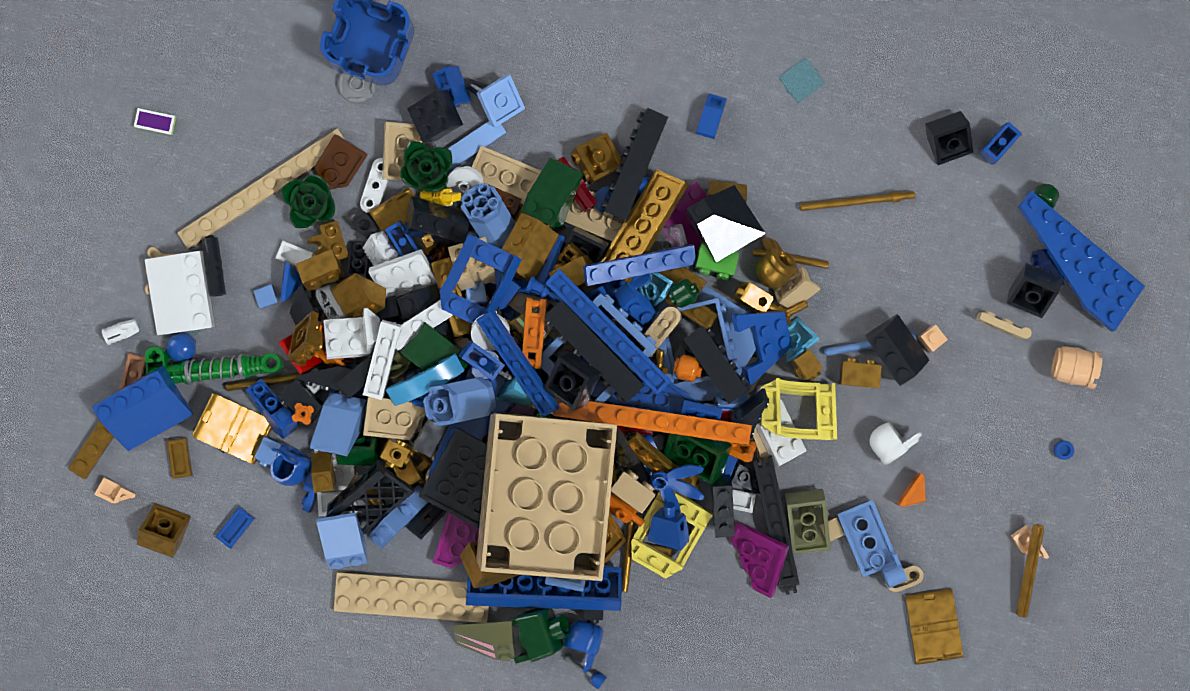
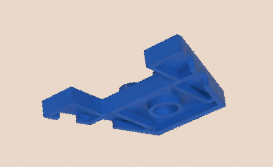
M783 311L731 315L734 331L741 332L750 327L752 328L758 361L742 368L743 374L750 385L757 381L792 347L786 316Z

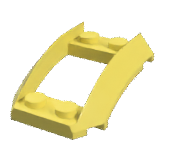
M776 378L760 388V390L764 388L767 397H769L768 407L764 409L760 421L762 427L782 437L808 440H837L835 383L793 382ZM780 393L815 396L816 429H798L781 426Z
M674 490L672 491L678 499L681 513L686 515L688 523L694 525L689 534V542L679 551L676 559L670 558L643 542L651 526L653 515L661 507L663 508L664 502L660 491L643 519L645 522L641 527L639 526L631 540L632 560L665 579L680 570L682 571L693 548L713 516V513L706 506L704 508Z

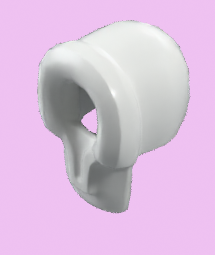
M888 422L877 427L872 432L869 442L872 450L880 458L881 462L888 465L906 453L909 447L917 443L922 434L919 432L904 442L894 426Z

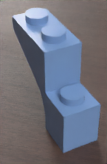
M419 485L414 488L412 495L390 512L369 534L372 541L381 549L428 503V501L419 497V493L422 490Z

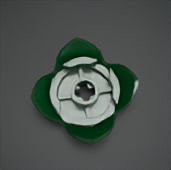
M410 141L404 150V166L400 169L401 180L409 187L421 192L443 190L448 184L449 178L447 173L452 165L451 150L444 147L428 149L421 142ZM422 168L429 169V172L422 171Z
M309 175L304 180H293L281 188L284 202L291 207L289 216L295 228H308L317 221L326 222L334 216L335 202L332 198V193L328 183L320 175ZM313 197L314 203L309 204L310 200L307 198Z

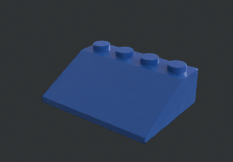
M164 366L157 368L98 401L92 407L101 423L127 451L194 415Z

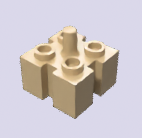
M486 237L479 238V239H481V240L487 242ZM463 243L448 247L453 265L463 247ZM470 257L457 283L460 291L476 287L475 282L482 281L483 284L496 281L495 268Z

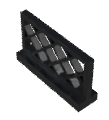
M379 459L328 503L326 516L342 515L343 511H352V513H355V511H366V516H357L358 521H367V525L361 528L364 535L412 495L414 488L385 468V463ZM387 476L392 480V483H380V480ZM392 488V494H381V489ZM395 488H403L406 492L395 494ZM369 489H378V494H367V491ZM379 499V505H368V500ZM382 499H393V503L382 505ZM356 500H365V505L354 506V502ZM369 510H380V514L369 516Z

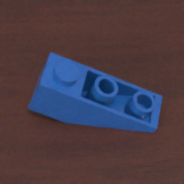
M259 379L245 389L269 425L282 439L298 429V422L292 420L294 414L281 404V400L262 379Z

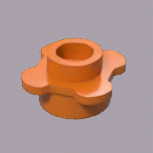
M297 403L292 420L294 422H303L305 425L310 424L314 408Z

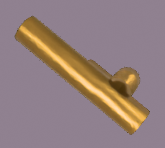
M658 349L657 357H652L651 361L666 375L668 368L663 367L664 350Z

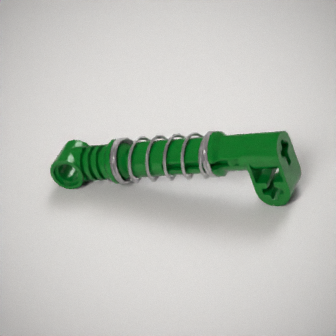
M151 347L145 353L146 374L161 367H153V363L163 362V366L174 383H185L186 385H192L194 381L202 383L203 380L213 382V379H221L223 381V378L230 377L233 380L237 373L242 379L253 375V373L254 375L258 373H277L284 367L283 358L278 354L272 353L257 355V357L255 355L251 357L246 354H240L239 356L233 355L232 358H227L226 356H223L222 359L213 357L212 360L203 358L199 362L193 359L192 361L186 360L181 364L170 365L167 350L162 347ZM160 354V358L154 359V355ZM271 358H275L277 362L274 368L269 366Z

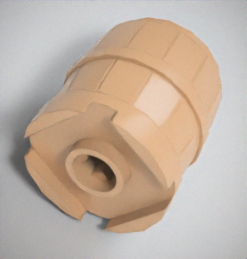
M1057 347L1052 362L1051 377L1069 385L1074 384L1095 389L1097 384H1093L1094 379H1099L1102 358L1099 356L1102 355V352H1091L1078 347Z

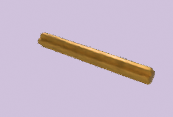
M1034 524L1032 527L1016 611L1019 617L1028 616L1044 533V526L1041 524Z

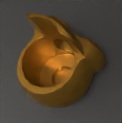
M763 238L761 242L766 254L756 263L757 277L768 288H780L790 277L797 273L796 261L790 253L782 250L777 241L772 238Z

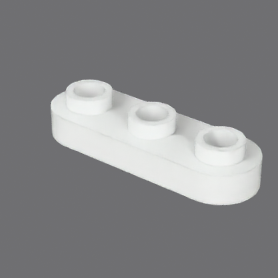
M378 158L374 161L361 198L360 206L368 214H370V210L381 204L389 181L382 180L383 170L380 171L378 169L379 165L383 164V158ZM375 182L379 183V187L377 189H374L372 187L373 183ZM369 200L373 201V205L371 207H367V202Z

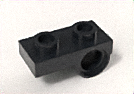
M736 463L731 475L732 483L760 494L756 472Z

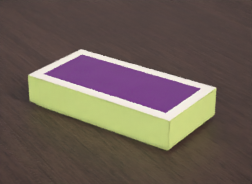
M138 108L134 127L173 135L176 116Z

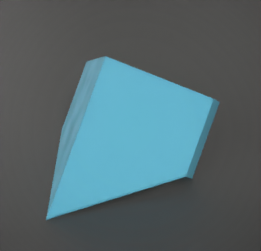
M658 272L650 273L651 281L639 288L640 293L649 299L653 307L666 297L671 286L674 284L673 281Z
M799 317L787 325L792 347L786 352V364L819 340V337Z
M515 376L512 377L511 381L506 380L495 399L525 406L533 404Z

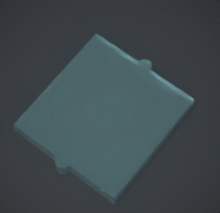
M806 58L779 78L787 88V93H790L797 103L825 83L818 75L817 69H814Z

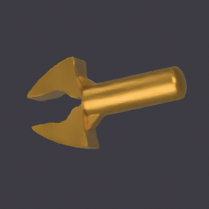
M804 300L789 309L780 305L778 311L785 312L787 324H791V316L807 308L808 303Z

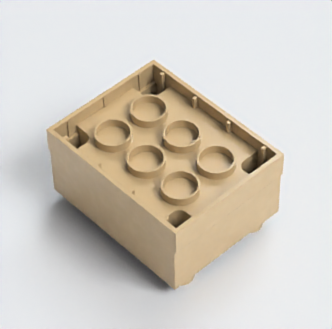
M499 413L490 414L476 562L479 565L480 571L595 581L603 580L617 425Z

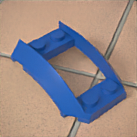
M468 234L449 275L440 288L441 309L472 324L477 317L486 314L492 309L496 311L522 259ZM470 257L504 273L486 308L452 293Z

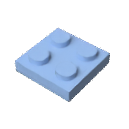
M506 74L477 92V96L492 127H497L525 109L511 75Z

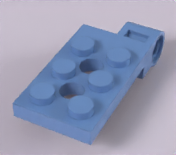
M873 500L836 514L862 577L881 570L889 588L907 581L905 571L897 554H895ZM861 519L867 522V528L864 531L857 528V522ZM868 537L873 538L875 541V545L871 549L866 548L864 545V541Z

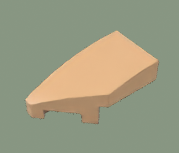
M104 477L94 495L115 504L122 500L134 498L136 493Z
M1027 525L1010 535L1019 550L1028 554L1032 533ZM1041 544L1039 557L1047 559L1049 556Z

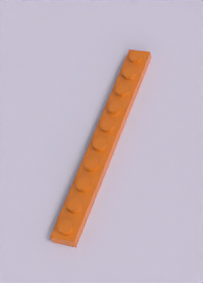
M557 398L555 399L559 408L553 412V416L749 445L752 425L588 401L586 406L574 411Z

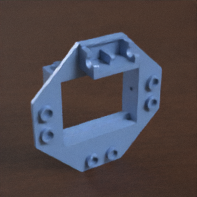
M705 285L697 297V300L700 301L699 303L690 304L683 308L677 307V309L683 311L716 304L728 359H733L739 368L736 371L741 375L742 368L747 365L756 351L752 328L750 327L741 332L734 331L731 315L748 312ZM662 300L654 307L657 312L656 315L642 326L640 332L644 335L665 308L673 306ZM668 336L658 348L664 350L663 367L668 368L666 376L673 384L697 402L715 399V395L721 392L709 376L698 378L694 382L685 381L679 383L676 373L673 372L675 361Z

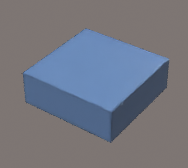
M272 284L254 290L260 309L279 303Z

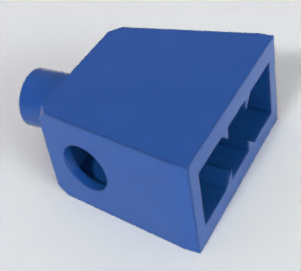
M664 503L663 508H660L652 517L648 541L681 551L689 542L686 515L675 511L674 503Z

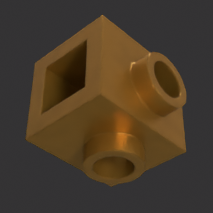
M389 438L379 455L386 460V465L394 469L396 466L401 468L403 464L407 465L411 457L409 454L410 450L406 448L408 444L399 439L394 442ZM395 451H399V455L397 457L393 456Z

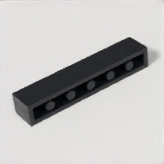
M650 108L639 113L636 120L639 124L637 129H633L629 139L632 141L630 146H626L622 156L625 158L623 163H619L615 174L618 175L616 180H612L608 188L610 194L608 198L603 200L601 215L621 224L627 220L668 116Z
M563 300L544 316L547 319L545 323L552 330L556 328L561 334L559 338L566 345L570 343L575 348L572 351L579 358L584 357L589 365L602 373L600 380L607 388L611 386L616 391L614 395L621 402L623 400L628 402L645 386Z

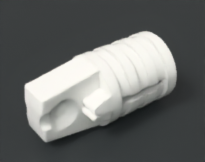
M135 319L102 329L103 337L108 345L139 332V326Z

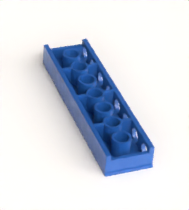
M604 567L603 580H586L583 592L545 584L546 576L518 575L491 586L474 588L468 576L466 605L621 611L622 567ZM609 572H615V573H617V574H615V575H610V574H607V573H609Z

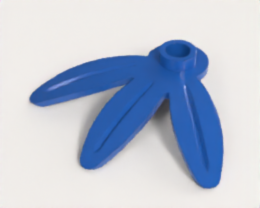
M683 465L667 473L663 471L654 472L650 477L651 485L655 489L660 490L663 502L674 503L675 511L681 512L680 505L672 490L693 499H704V495L696 487L687 482L677 480L701 473L704 470L701 466Z

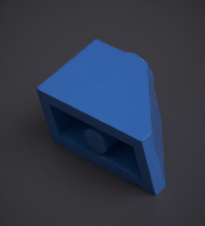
M469 340L458 355L492 381H494L505 366L471 340Z

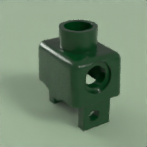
M552 608L527 610L517 617L505 621H512V626H519L520 633L518 638L521 646L527 651L514 658L515 664L527 660L535 662L552 656L563 648L564 643L562 639L569 637V623L564 615L555 617Z

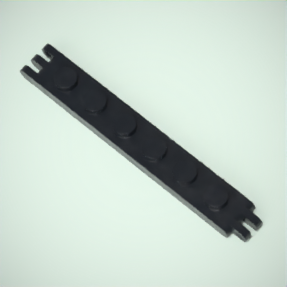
M769 455L768 464L765 462V457H760L762 465H758L757 458L753 459L769 536L789 546L779 578L780 588H785L786 595H789V587L792 586L793 593H797L796 585L800 584L772 455Z

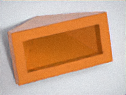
M922 473L916 474L896 503L898 506L905 507L926 502L925 475Z

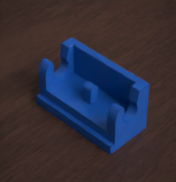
M446 66L432 74L438 91L448 90L456 108L460 107L461 104L471 102L459 66Z

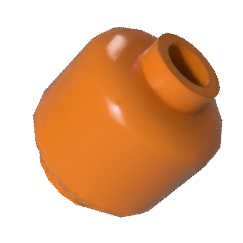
M684 354L680 358L677 357L673 372L676 373L678 379L694 382L697 377H701L703 367L700 366V362L696 357Z

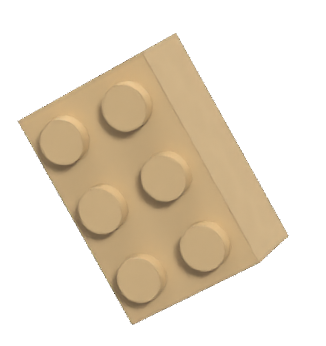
M630 469L627 471L622 470L615 483H613L611 492L642 514L656 495L653 492L654 487L645 480L642 483L638 481V475Z

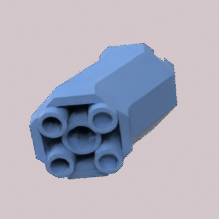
M484 183L478 184L464 193L461 199V209L478 238L486 237L489 244L502 249L516 223L494 186Z
M482 377L430 387L428 389V396H425L423 400L426 416L430 420L433 419L436 422L434 423L436 426L489 416L491 411L496 408L492 384L489 380H485Z

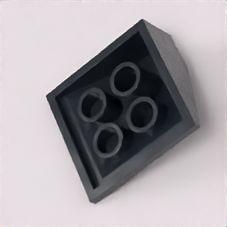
M735 185L700 200L688 207L685 213L716 263L765 235V231Z

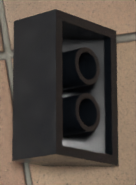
M411 196L403 233L451 247L461 243L464 245L469 225L463 211Z
M436 283L396 299L406 322L439 301L441 297ZM448 319L434 327L451 340L458 338L453 336Z
M898 314L866 334L868 342L899 386L914 378L930 361Z

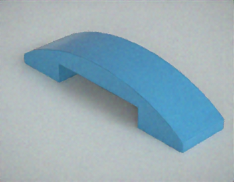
M455 353L439 361L437 365L405 381L401 380L385 390L394 406H397L428 393L430 387L449 382L465 370Z

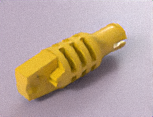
M444 188L436 192L423 191L420 193V198L440 205L452 206L453 202L461 201V193L453 192L451 188Z

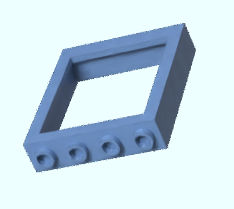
M600 293L592 301L597 307L602 305L646 348L643 353L647 357L657 349L654 346L657 342L650 335L645 337L640 332L642 328L635 321L631 323L627 319L629 315L621 307L617 309L613 305L615 301L607 293L604 296ZM559 336L542 353L541 368L549 376L555 365L549 357L564 343ZM609 386L594 402L604 403L615 390Z

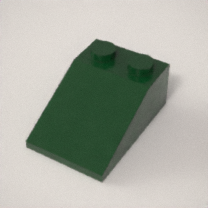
M549 158L528 192L521 211L552 227L563 226L584 173L556 159Z
M426 322L400 351L402 355L423 371L437 365L439 361L455 353L464 370L469 366V363L458 356L464 348ZM458 375L457 377L453 378L452 380H450L449 382H447V383H445V384H449V383L455 382V381L459 378L460 375Z
M363 426L348 456L336 454L337 465L372 466L378 460L381 437L363 435Z
M669 433L664 455L677 466L697 465L703 467L704 470L695 476L712 485L723 475L732 444L726 441Z

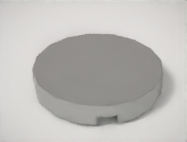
M345 73L340 75L338 82L339 91L343 97L349 102L357 104L371 99L377 87L376 84Z

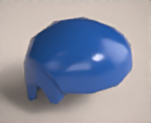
M175 333L167 342V354L175 362L182 363L183 361L191 360L196 353V340L189 333Z

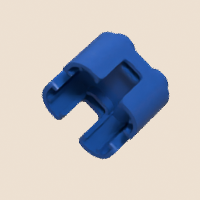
M335 0L332 8L336 15L331 33L328 31L323 32L320 41V48L324 57L335 70L380 86L394 82L401 72L414 35V26L406 9L399 3L390 0L387 6L373 0Z

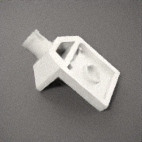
M363 308V317L323 320L327 359L370 356L374 352L381 324L380 318L368 308Z

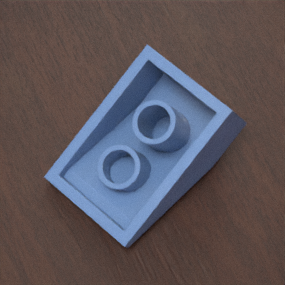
M331 392L323 405L310 448L348 456L364 426L367 400L356 397L348 398V396Z
M356 513L316 519L329 569H341L342 567L360 566L361 564L368 563L367 543Z

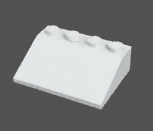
M203 251L145 259L157 335L215 327Z

